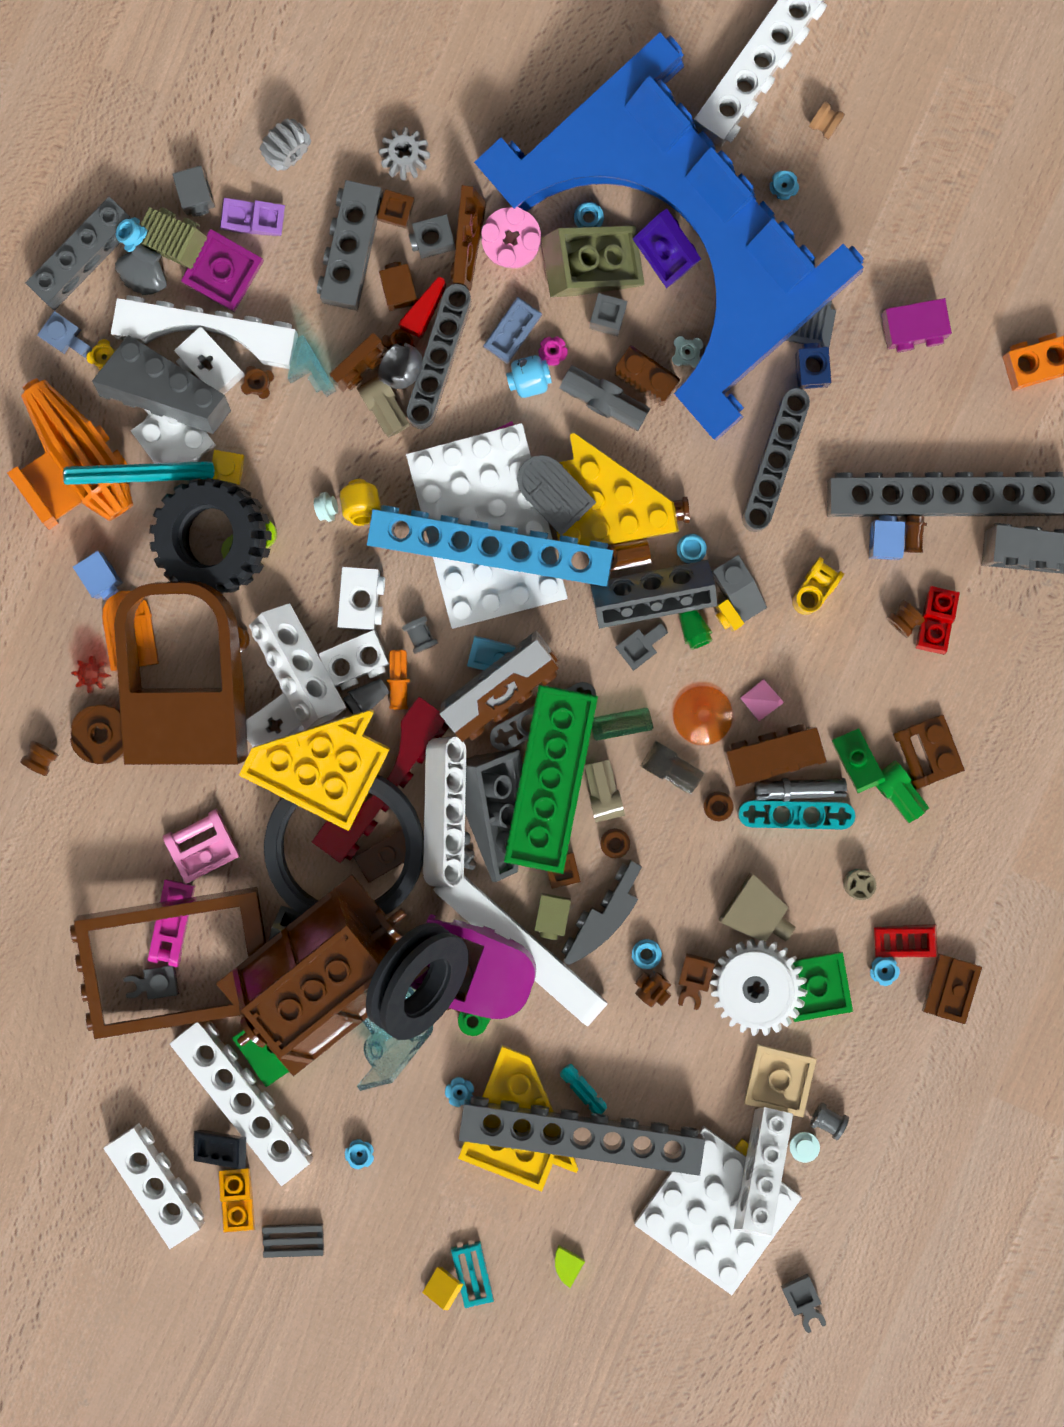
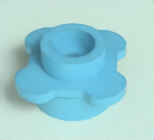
M136 217L123 220L116 229L117 240L125 245L124 249L128 252L133 251L147 235V229L143 226L141 227L139 224L140 220Z

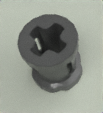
M426 616L402 627L403 631H407L414 645V654L438 644L437 639H433L426 624L428 619Z
M822 1102L811 1118L810 1127H819L832 1134V1138L837 1141L848 1125L849 1116L845 1114L841 1116L829 1110L827 1105Z

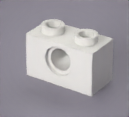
M342 567L337 627L376 631V624H382L383 607H378L379 595H384L385 577H380L378 569ZM360 591H366L370 595L369 604L363 608L357 607L354 602L355 595Z

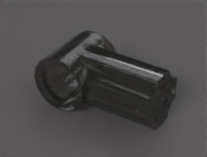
M657 741L654 742L640 767L662 780L665 778L676 787L691 795L704 775V772L679 758L676 752Z

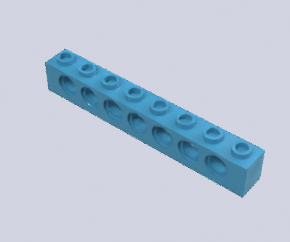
M381 505V511L372 510L367 546L608 587L614 552L607 549L608 543L590 541L589 546L577 544L578 538L561 535L560 541L548 539V533L530 530V536L518 534V528L501 525L500 531L488 529L489 523L471 520L470 526L458 524L459 518L441 515L440 521L428 519L429 513L411 510L410 516L399 514V508ZM405 521L409 526V534L405 538L399 539L395 535L394 529L397 523ZM431 526L436 527L439 531V538L433 544L427 543L424 539L425 530ZM464 531L469 536V543L465 548L458 549L454 545L453 539L458 532ZM493 536L499 541V548L495 553L488 554L483 548V543L486 538ZM518 542H525L529 547V554L524 559H517L513 554V547ZM547 547H555L559 552V559L554 564H547L543 560L542 554ZM577 552H585L589 556L588 566L581 570L576 569L572 563V558Z

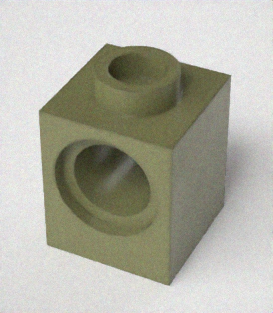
M541 893L535 923V931L540 932V937L557 940L558 935H565L571 898Z

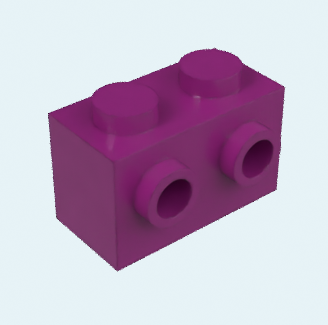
M945 298L888 308L881 314L887 350L896 348L897 353L914 350V345L926 343V347L944 344V339H947L952 334Z

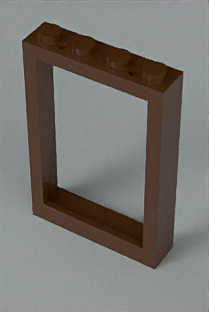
M252 887L78 915L74 920V925H70L72 942L78 943L79 954L75 955L76 968L78 973L83 972L84 984L80 986L83 1002L88 1001L90 1013H86V1025L88 1031H93L94 1039L241 1016V1013L233 1004H226L105 1024L89 931L240 907L249 957L266 943L258 888Z

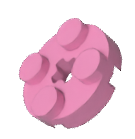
M505 207L495 211L486 220L482 228L483 249L489 259L499 266L521 268L529 264L539 251L541 245L540 227L536 219L529 212L519 207L516 209ZM510 230L512 233L517 231L520 234L516 238L517 245L513 246L511 243L505 244L503 242L506 238V231Z

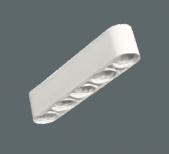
M458 737L434 738L428 742L426 747L423 875L426 883L430 886H457L461 883L464 875L466 746L464 741L461 742Z

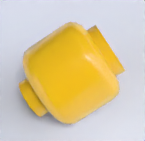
M354 479L340 491L343 517L356 526L370 524L372 510H380L381 508L376 486L366 482L364 479Z

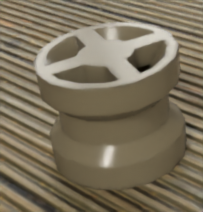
M854 869L845 875L843 887L849 896L857 900H866L875 893L876 880L870 872Z

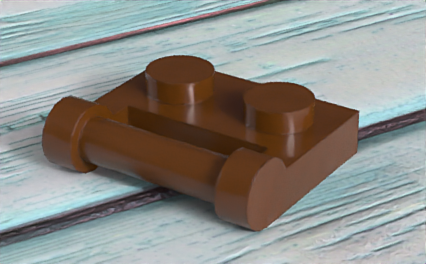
M939 715L893 733L895 741L900 743L913 777L911 783L915 790L965 771L944 715ZM914 735H917L932 772L930 774L924 775L910 739Z

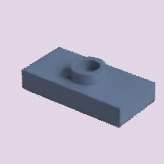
M517 297L483 347L506 364H509L542 317V313Z

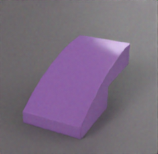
M224 198L220 230L281 236L285 205L257 200L253 203Z

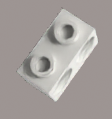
M375 630L319 653L320 659L334 686H340L342 690L358 684L356 678L368 674L369 678H373L386 672L384 666L389 665V660ZM368 647H373L378 654L377 660L372 664H365L362 660V652ZM340 659H346L350 665L349 672L344 676H338L334 670L335 663Z

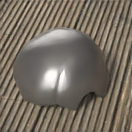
M407 343L404 344L406 347L396 344L391 346L379 365V380L392 388H407L418 379L421 373L422 356L417 348Z

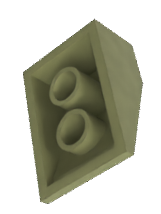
M636 226L558 228L542 237L541 242L550 297L580 296L645 285L639 248L633 241V238L637 235Z

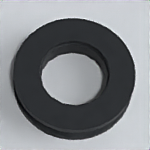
M437 923L422 924L401 937L384 956L370 982L366 996V1012L369 1020L397 1040L414 1038L429 1029L451 1005L463 983L468 966V949L465 942ZM430 964L427 975L421 985L410 997L405 999L415 977L424 967Z

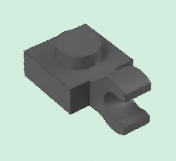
M659 624L645 636L638 629L615 648L634 671L657 653L652 645L665 636L668 631L662 624Z

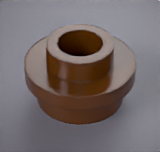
M718 791L706 797L703 808L708 818L720 822L731 816L734 804L728 794ZM715 801L723 802L724 808L721 812L713 810Z
M613 828L607 830L602 835L600 846L606 856L615 859L621 858L629 851L630 839L623 830ZM612 838L620 839L621 845L619 848L613 849L610 847L609 842Z

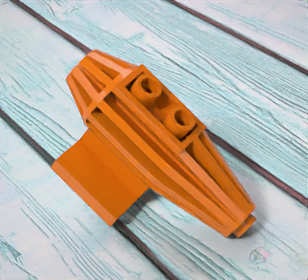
M35 378L24 385L23 390L25 392L21 395V398L46 453L21 470L16 466L7 474L46 528L50 530L59 524L57 519L81 503L108 521L119 517L133 506L129 482L66 485L63 481V469L65 467L127 464L118 450L114 452L110 450L106 444L110 438L101 425L94 427L91 421L83 416L47 380L39 381L38 378Z

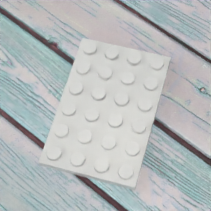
M522 423L406 454L421 512L429 513L428 519L440 521L441 515L459 518L458 524L470 526L471 520L489 523L488 529L500 531V526L503 525L518 528V534L530 536V530L548 533V539L553 540L549 523L525 500V497L518 488L517 477L519 469L525 461L531 458ZM434 526L426 529L429 544L435 543L439 538L438 529ZM464 531L458 532L453 539L454 545L458 549L465 548L469 543L468 534ZM491 536L485 539L483 543L485 552L493 554L498 550L499 541L497 538ZM525 542L516 543L513 547L514 556L517 559L527 557L529 554L528 545ZM547 547L543 551L542 557L545 563L554 564L558 561L555 547ZM433 557L452 629L568 599L563 579Z

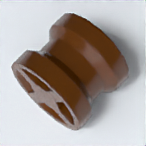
M905 600L899 604V609L895 613H890L886 617L889 623L906 638L912 634V629L916 625H921L925 621L924 617Z
M31 741L29 745L30 751L28 755L22 757L20 763L38 774L47 776L50 771V763L56 761L59 755L50 748Z

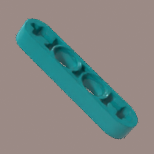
M749 800L742 803L737 812L739 821L751 828L843 830L851 827L856 818L852 806L842 802ZM751 805H754V810L765 811L764 805H769L767 812L769 823H763L765 817H754V822L750 823L749 819L743 816V812L748 811ZM778 806H785L789 810V819L784 823H778L773 818V812ZM813 806L818 809L820 816L817 822L808 824L803 819V812L806 808ZM824 806H829L828 813H838L839 808L843 807L844 812L849 813V819H844L843 824H839L838 819L827 818L829 824L823 825L826 817Z

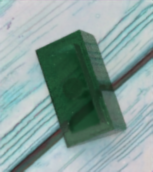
M648 708L594 717L592 725L595 741L652 731L654 729Z

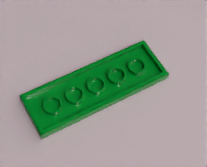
M539 685L504 859L505 863L563 874L598 696Z

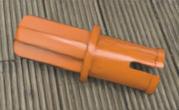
M391 650L389 652V679H386L390 685L389 709H408L407 682H410V679L407 678L406 650Z

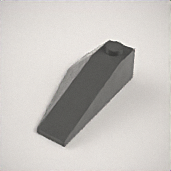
M519 749L474 755L466 758L465 814L493 882L500 881L518 872V865L505 863L504 859L523 768Z

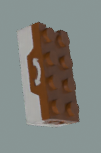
M537 630L516 645V649L512 652H507L503 657L442 702L439 714L461 742L467 738L471 741L476 739L485 731L484 726L492 719L494 722H498L509 713L507 709L516 701L519 704L523 703L533 695L532 689L540 683L545 686L557 677L556 671L559 669V665L556 662L559 661L558 657Z

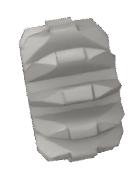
M284 119L281 124L277 123L272 130H269V134L263 138V143L260 146L261 155L277 171L287 170L290 166H294L298 160L302 159L303 154L308 151V146L311 144L310 135L300 122L298 123L295 119Z
M407 127L403 128V135H398V132L393 129L391 131L393 140L387 137L382 139L386 147L379 149V155L384 157L381 165L383 168L390 167L389 175L391 177H394L400 171V178L403 181L407 178V172H411L412 177L417 178L416 168L425 171L427 166L423 160L430 159V152L424 150L428 147L427 140H419L420 132L418 131L413 132L409 136ZM408 149L410 152V157L404 155L401 159L399 151L405 153Z

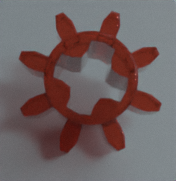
M95 656L89 657V663L77 660L80 667L78 671L71 672L79 680L75 686L80 688L87 685L88 693L94 692V686L105 689L103 681L105 678L111 677V674L105 673L104 670L107 662L103 661L96 664ZM92 670L97 672V678L91 679L86 677V671Z

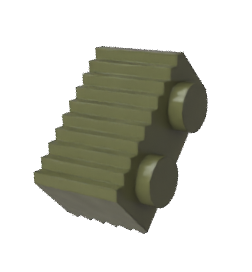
M148 207L140 223L141 227L143 226L147 229V235L140 244L152 251L161 253V256L189 269L193 268V264L196 262V258L199 257V252H201L204 242L207 241V237L199 231L200 225L185 217L181 222L175 219L176 214L163 207H160L159 211Z

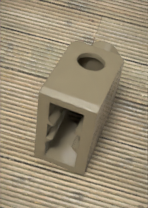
M749 873L719 918V921L724 925L758 940H764V942L768 940L772 933L787 941L796 926L782 918L789 907L752 873Z

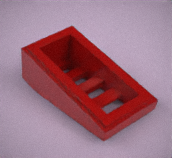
M438 277L400 320L398 324L400 329L420 339L421 337L423 338L447 287L444 278Z
M936 924L874 927L875 958L936 957L938 954ZM921 933H927V948H922ZM884 934H890L891 950H885ZM897 934H902L903 949H897ZM909 934H915V949H910Z

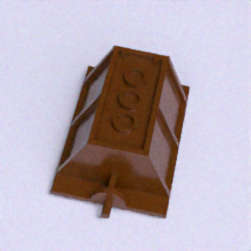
M353 874L347 877L216 983L243 1016L240 1019V1023L245 1033L237 1039L238 1043L244 1046L252 1040L259 1047L263 1048L267 1045L294 1077L368 1018L366 996L370 982L384 956L403 937L395 924L407 915L406 912L400 908L388 918ZM429 966L424 967L414 980L426 972Z

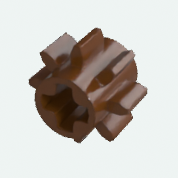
M656 970L651 975L644 971L635 983L639 987L635 994L651 1008L656 1002L663 1006L671 997V993L667 990L672 984Z

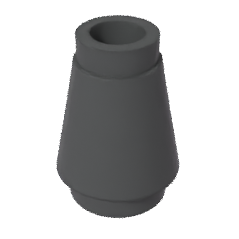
M379 678L376 681L348 691V695L343 698V701L352 715L366 710H372L389 694V691L384 682Z

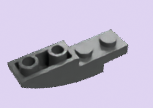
M631 859L628 865L621 864L614 878L618 880L614 891L608 889L600 904L605 907L602 912L594 907H591L589 912L583 910L575 925L580 928L575 938L569 936L561 953L565 954L564 962L570 965L596 950L614 934L631 913L638 901V897L629 893L642 868L640 864Z

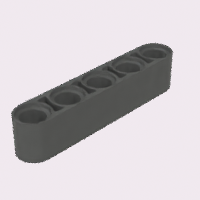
M462 284L450 285L444 292L422 360V370L415 382L408 403L407 417L412 426L417 429L429 428L435 420L470 312L472 302L470 292ZM457 293L464 295L466 298L465 303L459 307L453 306L449 302L451 296ZM444 323H454L457 326L456 331L452 335H444L440 331ZM442 350L448 355L446 361L441 364L434 363L431 360V356L435 351ZM435 379L438 382L437 389L431 393L425 392L422 389V384L425 380ZM418 407H425L429 410V416L424 421H417L413 418V412Z
M790 389L784 395L778 407L742 516L743 525L751 532L762 531L772 520L810 406L809 395L802 389ZM788 398H799L802 402V409L799 411L791 410L787 404ZM781 425L789 426L792 429L793 437L788 440L781 438L778 434V427ZM776 453L781 455L784 461L781 468H774L769 464L768 457L770 454ZM761 482L772 484L774 488L772 496L765 497L759 492V484ZM752 510H759L764 514L765 519L762 525L751 523L749 513Z

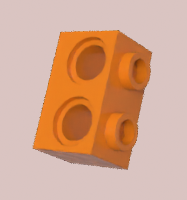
M1052 333L1038 338L1039 343L1028 346L1027 341L1009 347L1010 351L1003 356V361L1012 391L1064 376V336L1057 338L1056 333ZM1048 349L1055 350L1058 353V363L1049 361L1047 358ZM1019 358H1026L1029 361V371L1026 372L1019 368Z

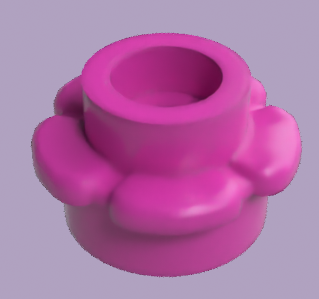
M558 336L554 338L546 337L541 341V348H539L538 354L542 361L546 360L548 365L555 366L560 364V361L566 359L568 349L565 347V341ZM555 348L556 352L551 353L550 349Z

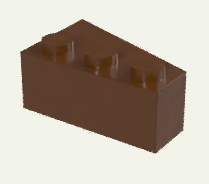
M802 723L788 727V733L776 736L774 731L758 736L759 742L748 745L747 740H742L729 744L730 750L725 751L724 755L733 786L738 787L772 778L786 772L798 771L800 768L814 764L827 763L817 727L805 728V724Z

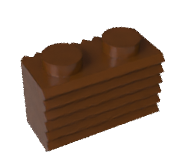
M632 345L629 346L622 356L614 372L615 376H619L620 380L624 379L625 383L630 384V387L634 386L635 390L639 389V392L644 393L645 397L649 396L650 400L654 399V403H659V407L665 405L681 379Z

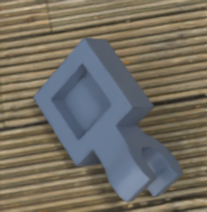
M55 311L37 335L63 354L66 353L69 347L84 358L92 351L89 345L77 338L81 329Z

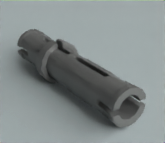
M782 778L781 781H757L754 787L756 800L782 799L785 802L797 798L847 796L845 792L847 791L845 778L796 781Z

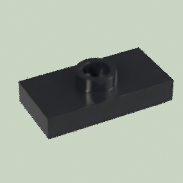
M207 1130L194 1131V1161L235 1169L245 1168L246 1137Z

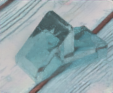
M304 335L297 339L287 379L290 383H293L312 372L308 379L315 391L318 393L322 390L325 396L328 397L336 392V389Z

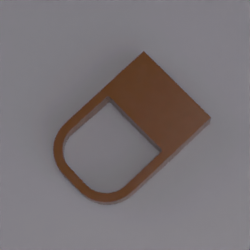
M196 581L154 582L135 588L120 603L114 623L124 765H238L246 761L248 757L243 669L238 625L230 603L213 587ZM188 594L202 599L210 606L218 623L222 688H142L134 618L138 606L144 599L151 595Z

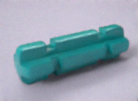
M568 1064L560 1071V1077L566 1083L571 1084L570 1088L585 1105H589L588 1109L592 1113L602 1114L607 1109L605 1101L601 1097H597V1092L582 1075H578V1070L572 1064Z

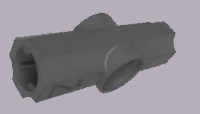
M573 365L567 371L559 387L563 392L586 403V406L597 414L606 418L612 417L637 432L651 409L647 405L624 394V391L617 385L605 379L599 380Z

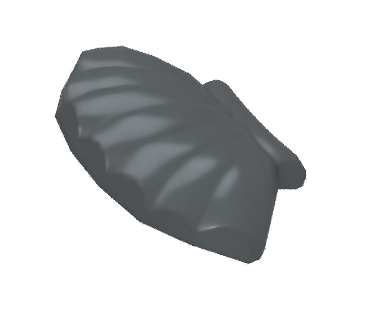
M141 244L136 246L133 251L119 257L115 263V269L119 273L120 279L126 287L131 288L134 292L142 295H151L163 290L167 286L166 279L158 262L161 258V253L152 251Z

